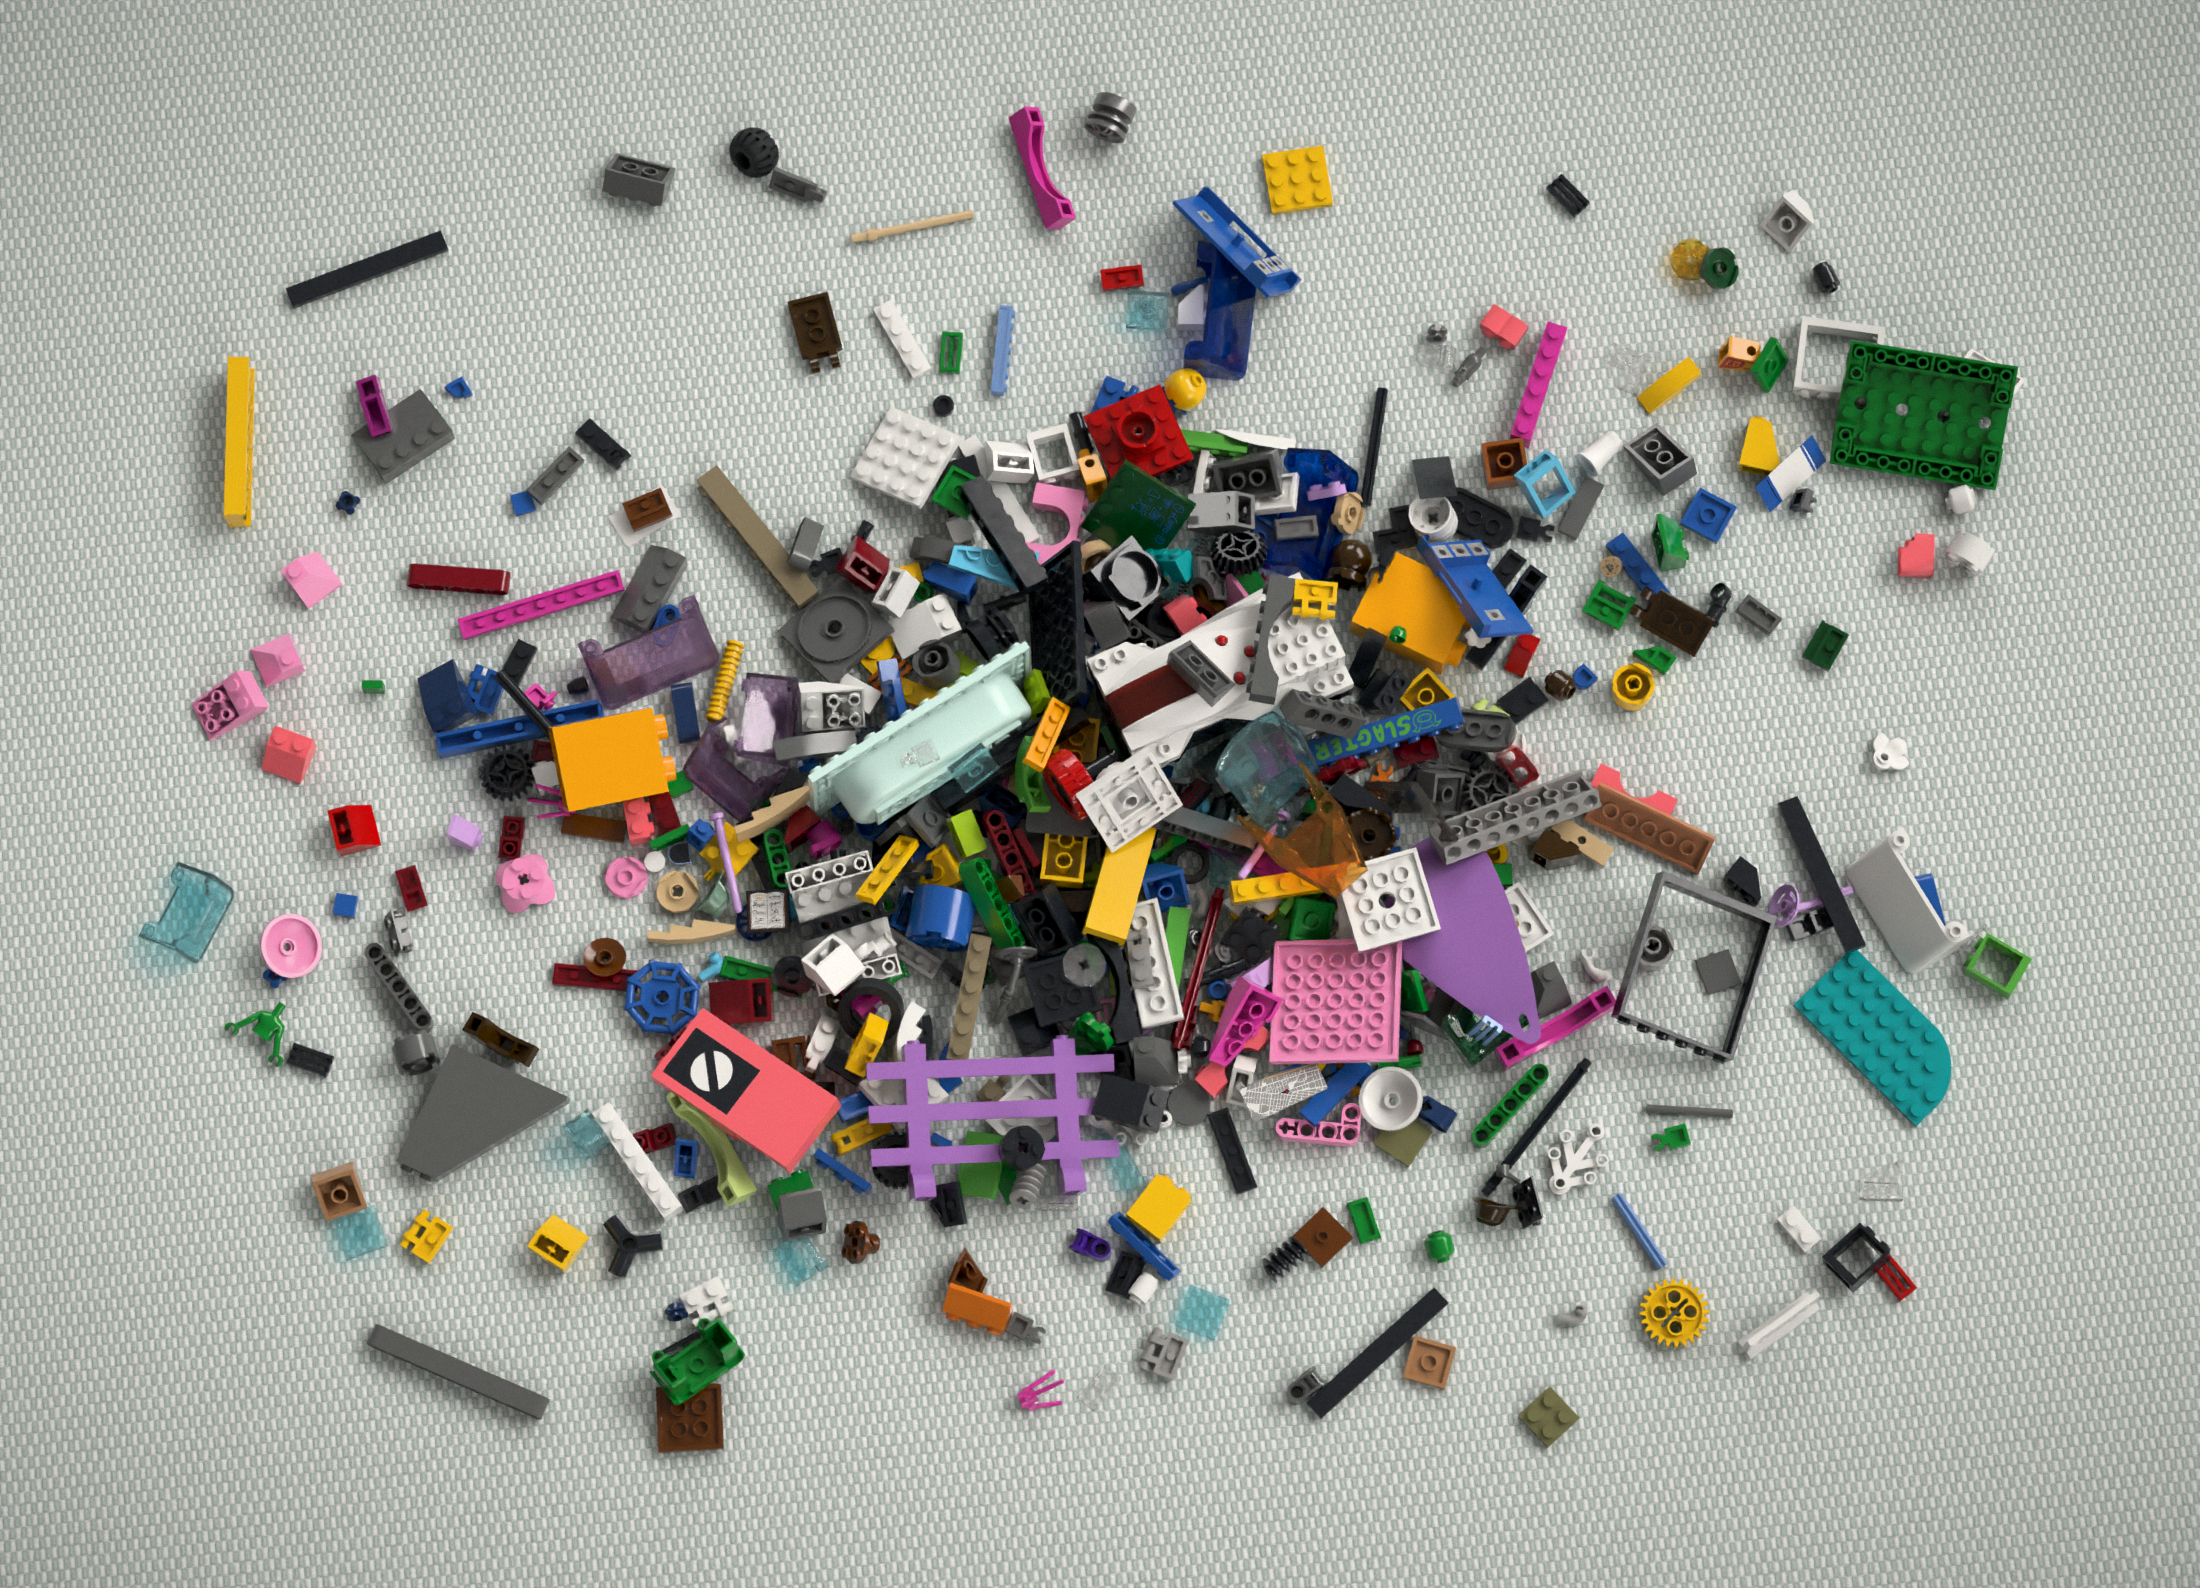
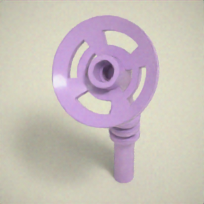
M1786 884L1779 887L1773 894L1769 905V914L1777 916V912L1780 911L1784 917L1780 921L1777 916L1775 925L1783 927L1791 923L1797 912L1823 908L1820 898L1817 896L1816 900L1799 903L1797 889L1792 885ZM1851 885L1841 889L1844 897L1854 893ZM1792 892L1795 894L1796 901L1792 897Z

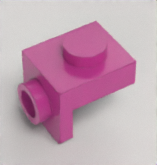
M534 683L524 692L540 711L550 710L556 703L554 699L557 693L553 691L548 695L537 683Z

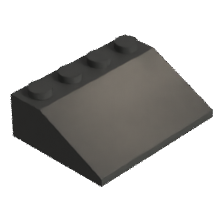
M421 389L388 410L392 428L391 432L372 438L368 424L351 434L385 484L391 482L455 439L452 429Z

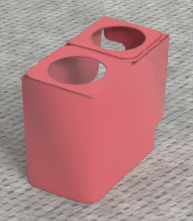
M1916 533L1915 537H1912L1911 540L1905 541V547H1898L1899 577L1931 579L1934 573V534Z
M1511 745L1494 757L1502 769L1506 770V774L1511 776V780L1515 782L1519 790L1524 785L1536 781L1540 776L1537 768L1518 746ZM1509 751H1512L1515 755V761L1511 765H1505L1502 757ZM1518 767H1523L1528 772L1527 779L1523 782L1516 781L1513 775L1514 770Z

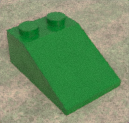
M1661 513L1656 514L1651 534L1660 572L1684 568L1686 560H1689L1687 548H1683L1682 544L1684 540L1683 529L1679 528L1677 521Z

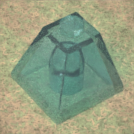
M1210 845L1209 885L1229 890V883L1239 880L1238 873L1250 856L1239 855ZM1252 869L1245 879L1252 878Z

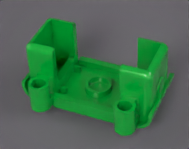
M707 1318L699 1320L698 1328L702 1337L672 1358H670L668 1353L664 1354L660 1350L653 1352L654 1372L649 1371V1373L674 1405L682 1404L744 1359L745 1353L720 1319H715L713 1322H710Z

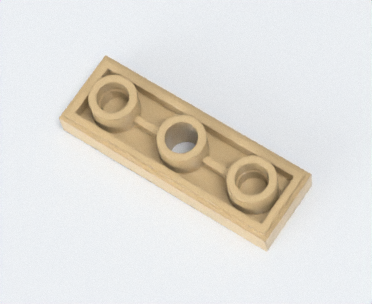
M1569 819L1554 824L1551 828L1561 835V839L1577 844L1582 855L1601 867L1604 866L1615 849ZM1583 839L1585 843L1580 844L1578 840Z

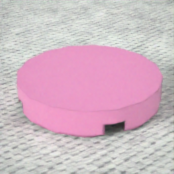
M627 856L615 859L609 864L605 873L608 889L619 898L630 899L637 897L647 885L648 875L645 866L634 857Z

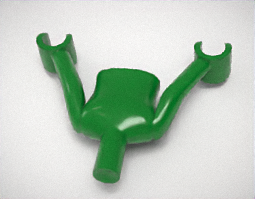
M279 1002L272 1012L260 1010L237 1023H227L225 1025V1031H228L232 1025L234 1026V1031L231 1035L235 1036L239 1033L240 1028L258 1019L254 1028L251 1029L268 1042L275 1035L273 1054L269 1056L268 1061L271 1063L277 1057L278 1063L275 1067H280L283 1064V1058L279 1055L281 1038L285 1028L279 1019V1016L286 1008L283 1003Z

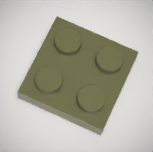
M1550 1386L1518 1415L1521 1421L1547 1448L1580 1419Z

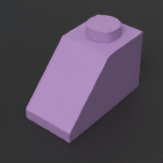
M453 814L446 832L450 843L475 852L476 847H480L483 840L480 827Z

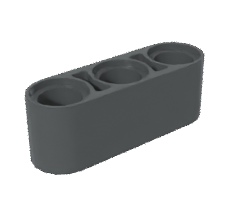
M807 517L803 518L786 564L805 573L807 572L813 560L824 525Z

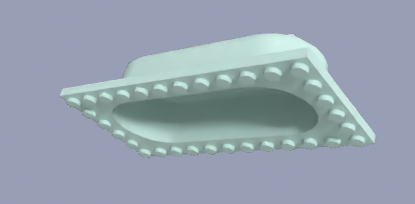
M1026 641L1021 644L1019 642L1013 644L1008 649V652L1003 655L1001 653L997 654L990 660L989 664L976 667L968 677H960L955 681V685L950 688H942L937 692V696L931 700L929 698L919 703L918 708L913 711L911 709L905 711L900 716V719L895 722L889 721L882 727L881 731L868 734L860 744H852L846 749L844 754L840 756L837 754L831 757L823 767L817 766L809 772L810 775H808L811 809L820 816L839 802H842L850 816L857 823L870 824L876 822L880 825L992 755L989 750L1022 729L1031 716V707L1019 690L1024 688V680L1029 676L1030 647Z

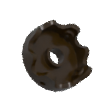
M1370 807L1352 813L1342 830V840L1345 849L1352 857L1359 861H1368L1388 855L1395 844L1397 835L1391 816L1386 812ZM1371 831L1374 834V840L1366 841L1363 838V832Z

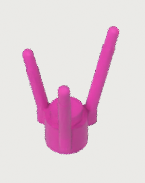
M536 784V788L561 796L559 790ZM559 797V801L527 798L528 802L558 805V810H562L561 812L540 814L537 816L538 819L559 816L570 817V813L575 814L576 812L564 811L562 797Z
M1055 1370L1045 1374L1028 1387L1021 1389L1022 1392L1017 1395L1023 1410L1029 1408L1030 1411L1038 1408L1062 1404V1401L1035 1404L1039 1401L1037 1395L1064 1383V1380L1061 1379L1037 1391L1033 1389L1055 1374Z

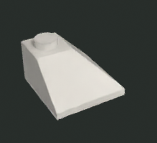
M1792 190L1780 198L1760 226L1790 253L1814 224V219L1808 203Z

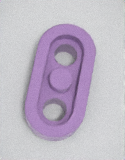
M1340 481L1328 483L1326 487H1322V484L1310 486V491L1306 493L1308 500H1316L1341 495L1347 491L1345 484H1340Z

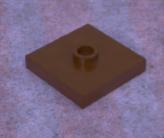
M1324 1207L1292 1236L1302 1243L1309 1255L1322 1268L1353 1239V1236Z

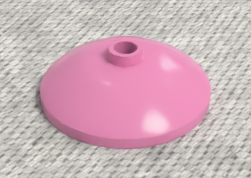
M285 914L274 918L267 924L261 935L260 951L265 964L274 973L286 978H297L306 975L317 965L321 956L322 944L316 927L309 920L300 915ZM284 944L288 946L287 951L283 949Z

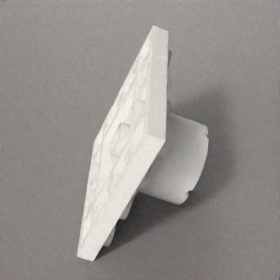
M1147 746L1126 761L1116 762L1109 765L1108 768H1104L1098 774L1096 781L1075 794L1112 853L1183 806Z

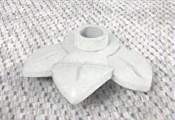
M1883 733L1879 734L1873 742V749L1875 751L1872 757L1873 765L1879 770L1888 768L1902 770L1906 768L1909 764V761L1903 757L1907 748L1906 742L1898 738L1889 741Z

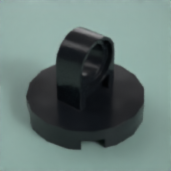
M783 957L773 967L771 981L777 987V991L787 997H799V994L807 993L813 985L814 981L806 976L801 957Z

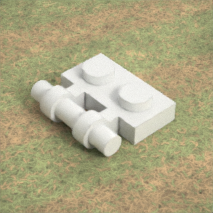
M719 1276L680 1294L688 1314L692 1315L696 1312L699 1314V1317L692 1320L695 1328L698 1327L699 1320L703 1318L712 1320L720 1315L723 1317L727 1315V1312L734 1309L731 1301L725 1304L721 1302L728 1295ZM715 1303L717 1308L707 1313L704 1312V1308Z

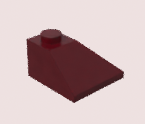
M807 804L789 817L784 839L786 850L789 854L808 841L806 836L809 831L821 823L820 817Z

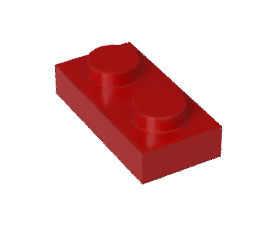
M1141 264L1100 270L1103 292L1144 287Z

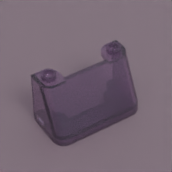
M746 673V679H742L741 691L745 692L746 697L741 736L738 737V740H734L733 752H736L737 757L778 766H791V760L777 763L772 742L773 740L795 737L799 706V682L797 677Z

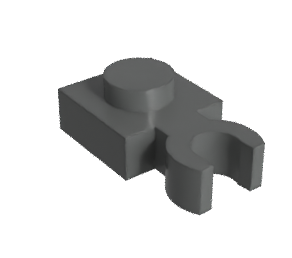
M1014 1311L1005 1332L1023 1341L1029 1336L1034 1343L1040 1344L1041 1340L1037 1339L1035 1334L1037 1332L1045 1334L1046 1330L1040 1326L1032 1327L1034 1320Z

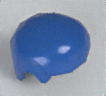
M889 819L880 825L876 822L870 824L856 822L857 833L865 840L876 842L875 839L890 827Z

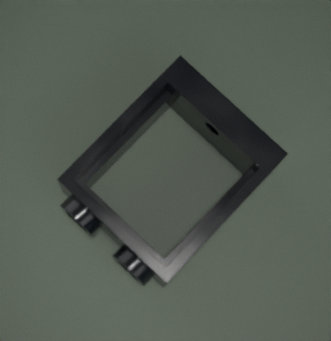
M1861 1223L1855 1226L1822 1256L1823 1264L1852 1293L1891 1260L1890 1247L1883 1240L1879 1242L1874 1237L1876 1235L1869 1226L1864 1227ZM1862 1237L1880 1257L1855 1278L1837 1258Z

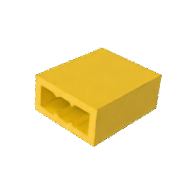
M1157 1173L1126 1213V1218L1161 1243L1192 1203L1191 1194L1182 1187L1180 1189L1175 1187L1173 1180L1165 1174L1160 1176Z

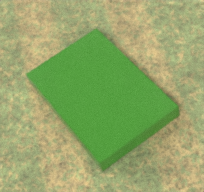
M967 1131L964 1146L999 1144L1004 1135ZM960 1163L956 1181H960L962 1196L995 1200L1003 1163Z

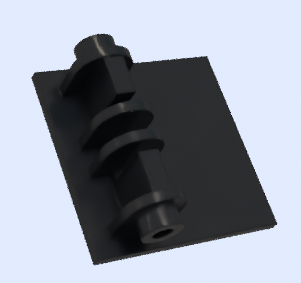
M1531 1176L1512 1187L1513 1199L1516 1205L1523 1207L1518 1209V1219L1523 1229L1530 1225H1540V1220L1544 1218L1534 1178Z

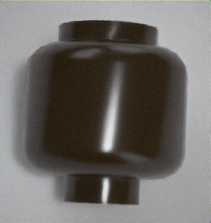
M1562 670L1550 672L1544 680L1546 683L1545 691L1558 701L1569 700L1577 688L1575 679Z

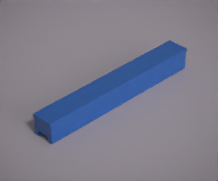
M599 700L541 711L553 726L604 716L602 704H600ZM527 714L435 733L440 759L546 737Z

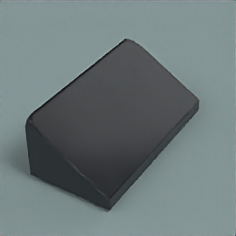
M1122 1251L1105 1290L1130 1300L1129 1297L1131 1295L1128 1291L1139 1275H1141L1146 1262L1138 1255Z

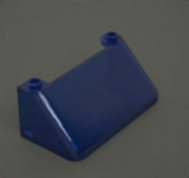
M1198 241L1196 268H1202L1205 272V277L1210 279L1203 341L1195 340L1186 345L1183 368L1194 369L1202 377L1234 381L1241 380L1247 372L1256 287L1212 243Z
M1288 448L1283 461L1284 466L1290 473L1297 472L1300 476L1295 512L1280 513L1278 519L1316 515L1318 537L1277 542L1274 531L1270 549L1267 548V559L1263 567L1260 568L1287 577L1300 572L1305 580L1331 582V580H1325L1327 570L1333 568L1331 565V554L1335 546L1343 540L1344 536L1337 529V526L1331 522L1337 496L1308 500L1306 492L1310 491V486L1322 484V487H1326L1330 482L1340 481V484H1345L1347 492L1356 493L1359 476L1356 470L1330 450Z

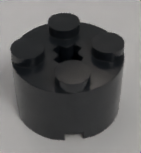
M1027 1125L1017 1126L1009 1130L1001 1138L998 1150L999 1158L1008 1169L1027 1171L1040 1162L1045 1152V1145L1038 1131ZM1019 1145H1024V1152H1019L1017 1150L1019 1148Z

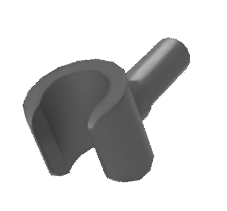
M1496 1165L1497 1177L1510 1179L1516 1184L1520 1183V1179L1509 1173V1165Z

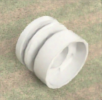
M1417 496L1412 501L1408 516L1410 523L1420 538L1421 535H1429L1428 543L1446 542L1454 535L1457 530L1458 519L1456 512L1446 497L1420 499Z

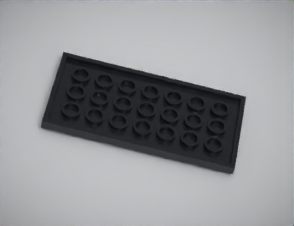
M1075 540L1040 565L1045 568L1048 578L1043 587L1029 593L1032 670L1037 669L1041 671L1050 698L1054 697L1067 706L1072 705L1086 695L1088 690L1085 656V609L1083 607L1084 590L1082 588L1081 542ZM1047 705L1045 706V708L1043 709V711L1041 712V714H1040V713L1037 714V718H1038L1039 716H1041V715L1043 716L1044 711H1045Z

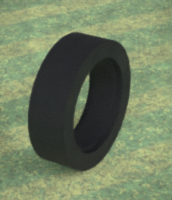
M864 978L853 982L844 991L838 1006V1020L842 1029L855 1040L863 1025L853 1016L851 1003L859 996L875 995L883 999L890 1008L891 1019L889 1020L883 1042L889 1040L899 1029L904 1015V1003L901 995L891 984L881 979Z

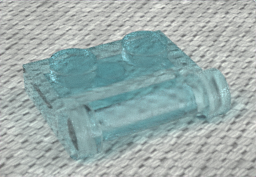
M808 1237L786 1241L773 1249V1252L796 1287L829 1266L827 1261L821 1258ZM801 1242L816 1264L814 1267L810 1268L796 1247L797 1243Z

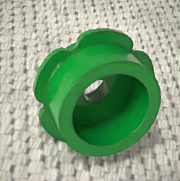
M922 582L917 587L914 596L918 601L923 602L934 596V589L930 587L929 583Z

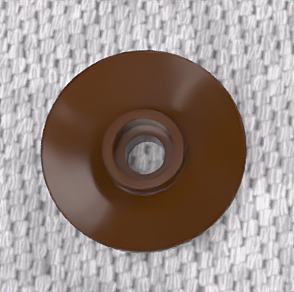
M599 938L592 941L586 947L583 960L586 968L592 974L600 977H609L617 974L624 967L626 952L618 941L611 938ZM603 959L609 960L608 962H601Z

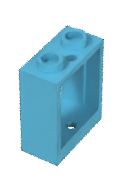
M1547 450L1541 452L1514 474L1532 510L1543 518L1553 513L1556 508L1576 493L1558 458ZM1553 469L1561 486L1540 501L1532 485Z

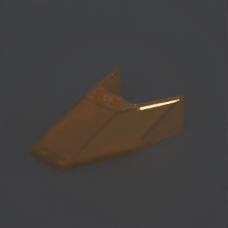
M1300 760L1297 764L1303 769L1317 804V810L1284 839L1272 835L1244 819L1240 814L1236 818L1277 865L1336 899L1367 872L1368 869L1343 808Z

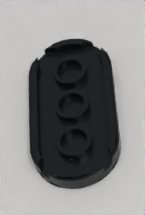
M1456 487L1457 496L1446 497L1457 515L1458 525L1455 532L1470 540H1481L1487 548L1502 547L1512 538L1514 523L1512 517L1505 509L1459 487Z
M1161 598L1154 601L1148 607L1145 614V626L1162 640L1171 642L1180 638L1181 635L1163 610V607L1174 599ZM1200 606L1196 608L1199 614L1203 613L1207 619L1212 617L1204 608Z

